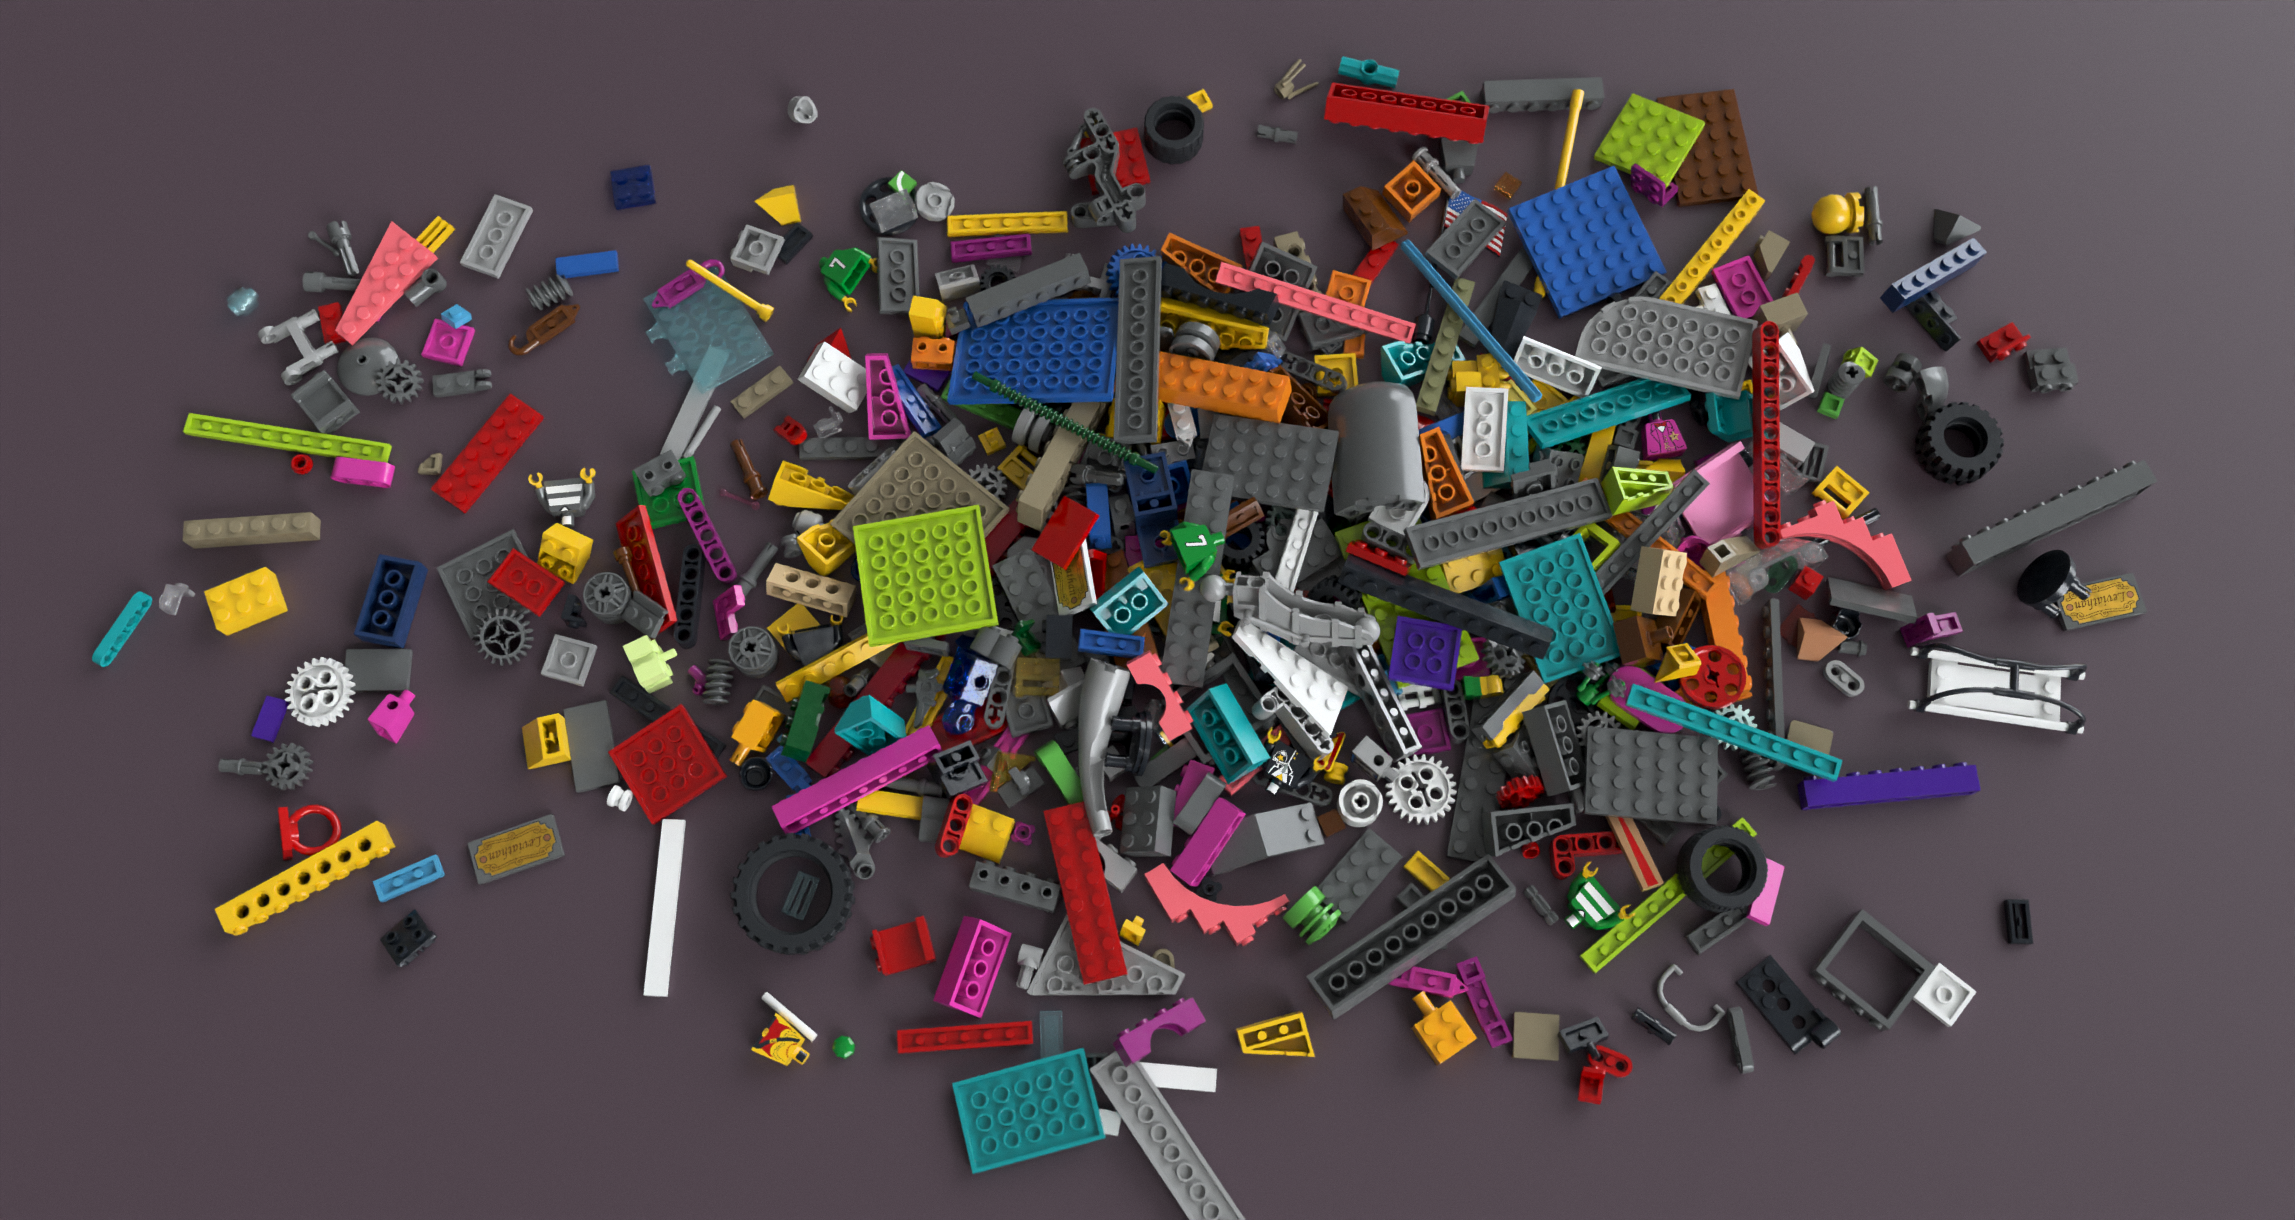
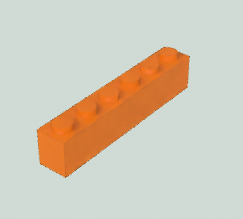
M1724 571L1713 577L1720 583L1706 601L1701 598L1703 600L1701 612L1708 645H1717L1729 649L1742 661L1746 671V685L1741 696H1745L1752 688V679L1747 674L1748 661L1742 651L1743 638L1738 633L1739 619L1733 610L1735 602L1733 595H1730L1729 591L1730 578L1728 575L1726 576ZM1710 653L1713 662L1720 660L1718 653ZM1728 665L1726 667L1729 674L1735 675L1738 673V668L1735 665ZM1725 686L1724 690L1727 694L1735 695L1737 693L1734 686Z

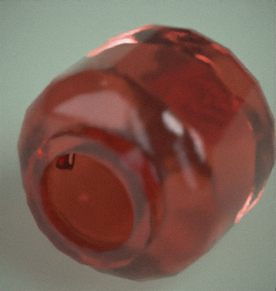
M837 675L826 683L825 686L831 688L827 699L832 706L845 708L854 700L855 696L849 697L844 693V686L851 681L848 677Z

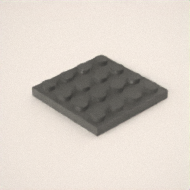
M514 529L437 567V571L472 641L480 638L474 637L473 633L481 632L475 626L477 624L484 625L480 621L481 617L489 620L486 615L487 612H491L495 616V609L498 608L500 613L503 614V609L508 608V615L511 614L512 610L517 611L516 618L520 614L525 615L531 612L487 582L513 548L528 557ZM503 619L505 625L512 622L510 620ZM496 621L489 626L487 634L496 630Z

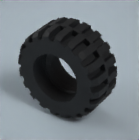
M1951 402L1947 406L1939 407L1924 421L1918 429L1919 433L1915 438L1917 443L1915 451L1916 454H1920L1918 460L1920 464L1924 463L1927 473H1933L1934 478L1937 480L1944 479V483L1947 484L1955 482L1956 485H1964L1966 482L1970 484L1982 478L1998 463V459L2003 453L2001 448L2004 446V439L2000 438L2003 432L2001 427H1997V420L1995 418L1992 419L1987 410H1980V406L1976 404L1969 406L1968 402H1960L1959 404ZM1944 430H1957L1967 435L1974 446V457L1965 458L1954 454L1945 443Z

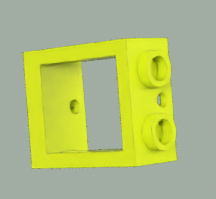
M1595 523L1581 526L1573 534L1581 533L1583 541L1591 535L1606 546L1604 551L1592 563L1595 572L1621 545L1616 538Z

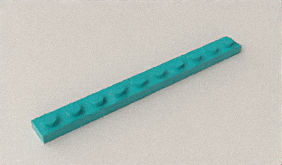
M1634 683L1630 687L1625 705L1824 779L1833 782L1837 781L1843 761L1841 759Z

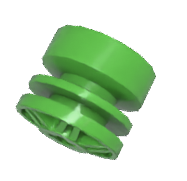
M1316 886L1309 890L1283 917L1284 921L1292 929L1300 924L1304 926L1299 934L1301 938L1306 933H1311V936L1305 941L1309 946L1322 939L1336 925L1339 916L1342 914L1339 909L1331 916L1328 914L1334 904L1330 903L1323 908L1320 904L1325 899V895Z

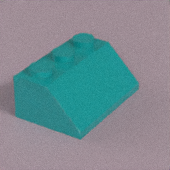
M1138 566L1096 600L1097 604L1090 607V609L1108 632L1131 635L1167 607L1169 603Z
M870 695L862 696L858 700L851 702L834 729L835 734L868 756L876 753L879 749L895 743L901 738L907 737L905 720Z

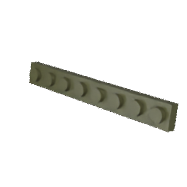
M1458 277L1454 281L1452 290L1468 307L1475 282ZM1447 304L1416 403L1417 411L1435 416L1463 325V320L1449 304Z

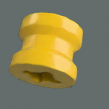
M1335 762L1332 770L1324 775V780L1333 784L1344 785L1346 780L1344 775L1348 772L1349 767Z

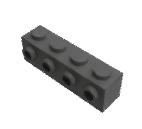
M983 860L982 863L976 861L969 888L972 891L1055 914L1062 890L1057 880L1046 878L1045 881L1037 879L1036 874L1025 872L1024 875L1016 873L1015 868L1004 866L1003 869L995 867L994 862Z

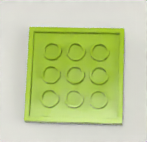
M1632 93L1596 151L1594 160L1609 166H1615L1616 169L1631 174V166L1636 163L1663 181L1667 188L1704 128L1705 121Z

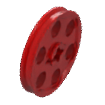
M1706 645L1694 649L1693 651L1701 660V666L1696 675L1678 678L1683 694L1693 704L1704 709L1717 710L1732 705L1741 696L1746 685V671L1742 661L1732 651L1721 646ZM1716 652L1719 654L1720 660L1713 662L1708 658V654ZM1728 665H1735L1738 668V673L1735 675L1729 674L1726 667ZM1709 673L1713 676L1717 675L1715 682L1712 679L1708 680ZM1694 680L1698 683V688L1690 690L1686 686V682ZM1725 686H1734L1737 693L1735 695L1727 694L1724 690ZM1706 693H1713L1717 700L1709 703L1705 700L1704 695Z

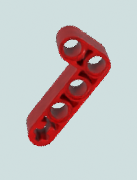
M1613 831L1567 834L1554 838L1549 844L1553 876L1559 880H1564L1575 871L1574 857L1623 854L1619 844L1616 845L1617 840ZM1605 839L1609 847H1601L1599 840ZM1578 840H1582L1586 843V850H1582L1578 847ZM1556 842H1562L1565 845V851H1559L1556 848ZM1560 863L1565 864L1568 867V873H1562L1558 865Z

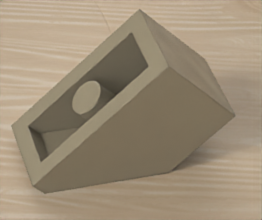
M1768 230L1765 237L1762 235L1759 237L1755 244L1758 249L1754 254L1762 280L1765 282L1772 274L1790 241Z

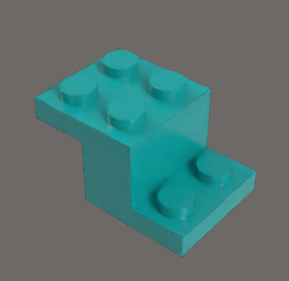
M1747 390L1741 391L1740 398L1737 400L1716 395L1714 392L1706 393L1705 409L1709 417L1707 426L1712 434L1728 443L1753 437V394ZM1764 431V436L1768 439V433Z

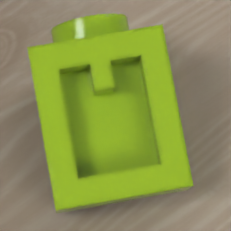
M1861 346L1847 350L1841 365L1845 362H1854L1864 369V378H1869L1872 376L1879 360Z

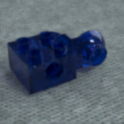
M958 647L943 684L944 693L952 700L943 713L942 723L944 729L952 735H961L972 729L975 722L976 708L982 706L984 700L988 697L989 688L992 680L996 677L998 667L997 664L988 658Z

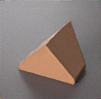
M1799 617L1797 659L1818 662L1848 637L1822 620Z

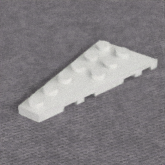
M1239 620L1232 635L1235 642L1249 657H1254L1261 664L1260 668L1264 673L1268 672L1275 679L1274 683L1296 707H1301L1308 715L1307 719L1312 724L1316 723L1322 730L1321 734L1328 738L1332 733L1348 686L1252 624L1245 625L1243 620Z

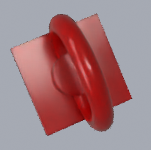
M307 805L296 810L289 818L288 807L278 808L283 861L292 860V848L303 855L313 856L339 841L342 831L341 822L331 809L322 805ZM307 814H321L331 822L332 834L325 844L318 847H307L299 842L297 822Z

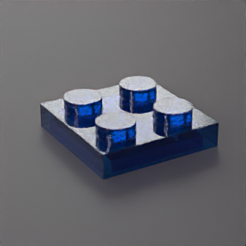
M650 164L610 171L616 210L656 204Z

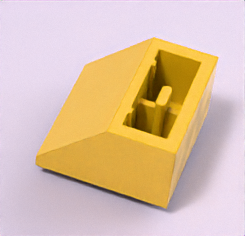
M556 523L543 532L537 564L558 578L574 584L590 558L593 539Z
M559 713L536 718L522 727L528 769L571 761L565 718Z

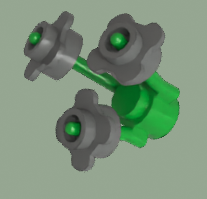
M1594 661L1583 662L1584 669L1582 672L1586 677L1577 687L1579 690L1576 693L1577 697L1587 706L1591 703L1595 705L1599 700L1611 693L1615 698L1619 696L1624 698V693L1627 689L1625 682L1621 678L1617 679L1615 675L1607 683L1609 689L1597 696L1599 693L1597 688L1607 678H1610L1615 671L1618 672L1619 664L1613 661L1611 663L1605 661L1606 665L1602 668L1599 663ZM1590 679L1598 680L1594 685L1590 683L1587 685Z

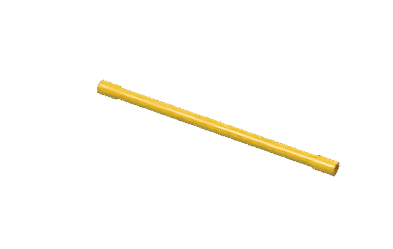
M1580 89L1572 90L1569 105L1570 111L1554 190L1566 184L1579 112L1584 96V91ZM1537 276L1533 292L1541 294L1542 298H1544L1546 291Z

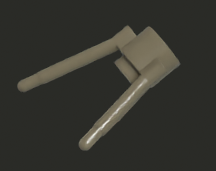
M1298 59L1274 87L1275 93L1282 100L1286 97L1290 100L1294 96L1318 85V82H1314L1293 92L1294 85L1291 81L1306 66L1303 63L1297 68L1301 59Z

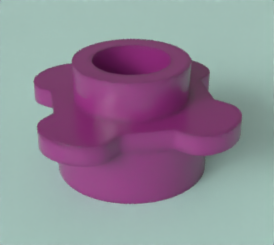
M1018 821L1015 823V830L1011 835V839L1013 842L1019 841L1028 846L1032 843L1031 837L1036 829L1034 825H1027Z

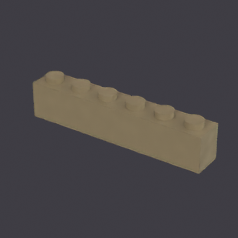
M312 512L184 521L183 541L193 549L320 540L321 520Z

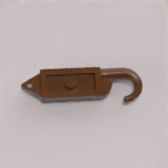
M561 304L528 327L526 336L529 343L523 347H514L513 343L517 336L513 335L508 341L509 350L519 356L529 353L540 344H545L575 323L574 319L580 309V305L563 306Z

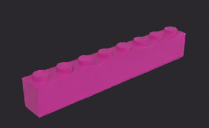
M928 725L885 748L879 749L876 753L860 759L857 763L839 770L830 777L799 791L797 794L781 800L778 804L772 806V809L785 834L796 833L928 764L934 754L943 750L931 727Z

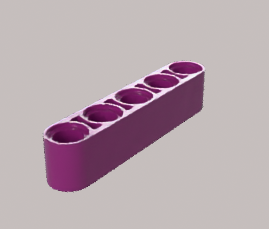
M691 488L682 489L678 494V501L715 576L724 584L733 583L737 578V571L700 497ZM689 494L694 495V500L689 504H685L684 498ZM697 513H703V519L700 522H694L693 520ZM711 531L712 538L709 541H704L703 534ZM715 550H721V557L717 560L712 559V553ZM724 569H731V575L728 578L721 577V572Z

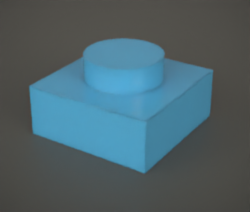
M458 304L441 313L442 320L455 329L472 320L471 313Z

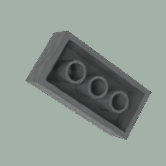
M1566 700L1522 712L1524 725L1527 727L1530 736V745L1534 750L1537 759L1536 764L1541 772L1543 786L1547 795L1552 796L1583 787L1585 760Z

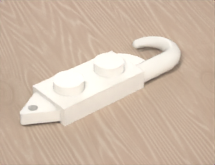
M1167 403L1177 441H1182L1190 448L1194 437L1197 436L1190 407Z

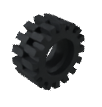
M997 264V268H994L992 265L990 270L986 268L984 270L985 274H981V291L991 288L993 280L1003 279L1007 282L1016 278L1015 274H1013L1011 269L1008 270L1005 265L1003 268H1001L1000 264Z

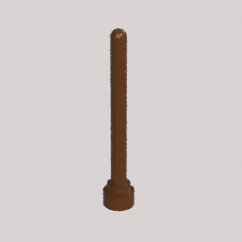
M621 547L616 549L613 554L615 560L622 565L632 595L634 596V590L640 591L630 563L632 553L629 547Z

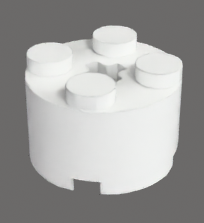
M1363 779L1348 783L1341 790L1337 799V811L1342 821L1353 827L1371 825L1378 817L1383 805L1382 795L1372 782ZM1357 800H1361L1362 807H1358Z

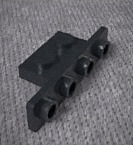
M1932 290L1906 305L1908 310L1944 351L1950 350L1961 340V337L1950 326L1958 318L1955 316L1953 309L1941 300L1940 295L1936 291Z

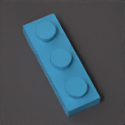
M435 854L373 881L379 901L384 903L444 877L445 873L439 856Z

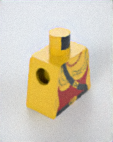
M775 1013L751 1049L786 1066L789 1065L792 1059L803 1065L810 1053L801 1048L805 1038L777 1013Z

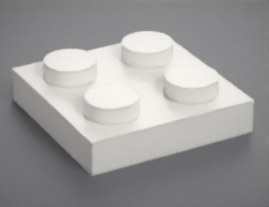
M1937 963L1935 965L1936 968L1913 997V1000L1947 1027H1951L1976 991L1942 964Z

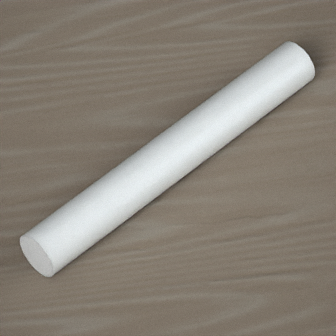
M768 992L762 996L761 999L811 1042L817 1037V1034Z

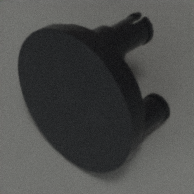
M2051 550L2037 557L2025 569L2017 586V596L2021 602L2036 610H2041L2051 619L2057 617L2060 613V608L2053 603L2059 600L2066 592L2071 591L2079 599L2086 600L2090 597L2089 593H2092V591L2075 576L2076 565L2073 558L2063 550Z
M1149 711L1137 712L1135 717L1132 718L1112 716V733L1109 741L1122 743L1125 746L1126 754L1106 753L1104 766L1123 768L1124 771H1129V773H1133L1135 776H1142L1147 766L1151 747V713Z

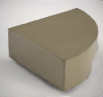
M441 453L430 455L429 458L420 464L418 473L420 475H441L443 455Z

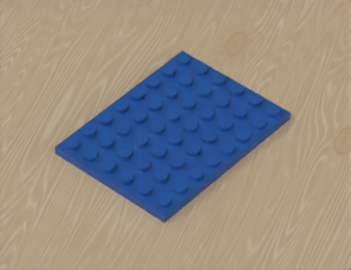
M1119 298L1051 299L977 328L967 302H964L963 308L968 314L971 327L960 331L958 334L947 398L949 405L1015 404L1014 400L1009 401V398H1004L1003 394L999 396L998 392L994 393L989 390V387L972 379L975 371L992 380H999L1001 385L1006 384V388L1010 386L1011 390L1016 389V393L1021 392L1022 396L1027 395V398L1031 397L1032 401L1037 400V403L1113 402L1116 378Z

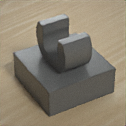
M956 307L948 309L949 314L946 315V320L952 335L971 327L968 314L964 308L957 310Z

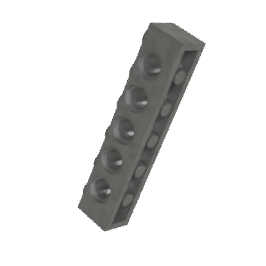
M1362 645V648H1355L1354 646L1337 647L1393 762L1409 757L1421 749L1422 746L1372 645Z

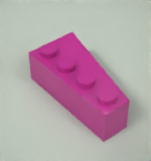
M868 353L865 356L869 440L907 439L911 435L889 355L888 353Z

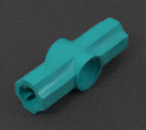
M1343 56L1338 74L1360 79L1365 85L1376 83L1395 88L1400 70L1380 66L1372 59L1360 61Z

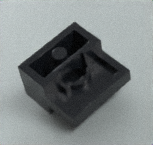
M971 741L934 754L926 765L935 783H940L948 800L983 786L988 782L978 763L980 757Z

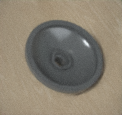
M373 337L359 339L353 346L350 344L342 352L337 364L338 377L341 383L352 393L363 396L380 393L378 391L380 385L376 384V380L381 378L378 377L377 372L383 373L381 366L388 367L389 360L396 364V359H399L396 350L385 340Z

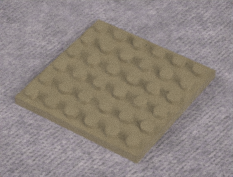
M914 431L830 524L855 545L853 526L979 505L984 536L986 538L1010 509Z

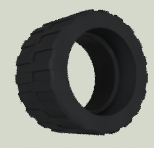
M1182 96L1163 97L1155 101L1148 108L1144 118V139L1148 152L1156 160L1158 159L1163 163L1173 165L1189 161L1198 154L1202 147L1204 134V118L1198 106L1190 99L1183 98ZM1178 120L1186 123L1192 129V132L1181 140H1168L1161 137L1156 132V128L1163 122Z

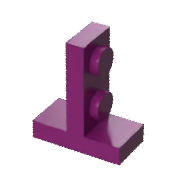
M1956 612L1937 616L1934 613H1928L1918 618L1915 624L1909 623L1900 628L1907 648L1914 647L1927 640L1957 635L1963 632Z

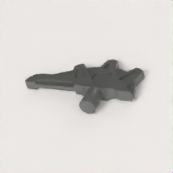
M920 668L917 683L906 685L907 693H917L916 714L913 726L915 729L923 724V719L930 707L936 705L937 702L934 700L936 693L943 691V685L939 684L936 679L940 674L937 668L931 670Z

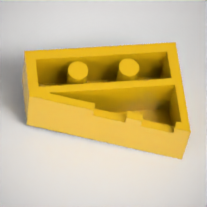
M913 296L909 318L915 338L926 336L931 339H940L944 337L946 331L944 322L948 307L936 299Z
M1301 1011L1235 1029L1240 1049L1243 1053L1315 1057L1303 1012Z

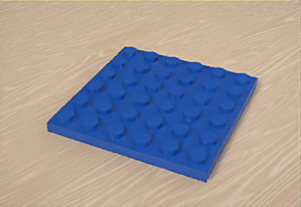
M1615 166L1507 210L1559 319L1606 300L1607 296L1614 292L1620 294L1644 284L1655 271L1662 276L1667 273Z

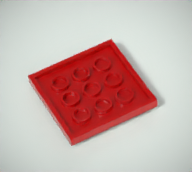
M682 704L608 751L653 825L727 777L722 766Z

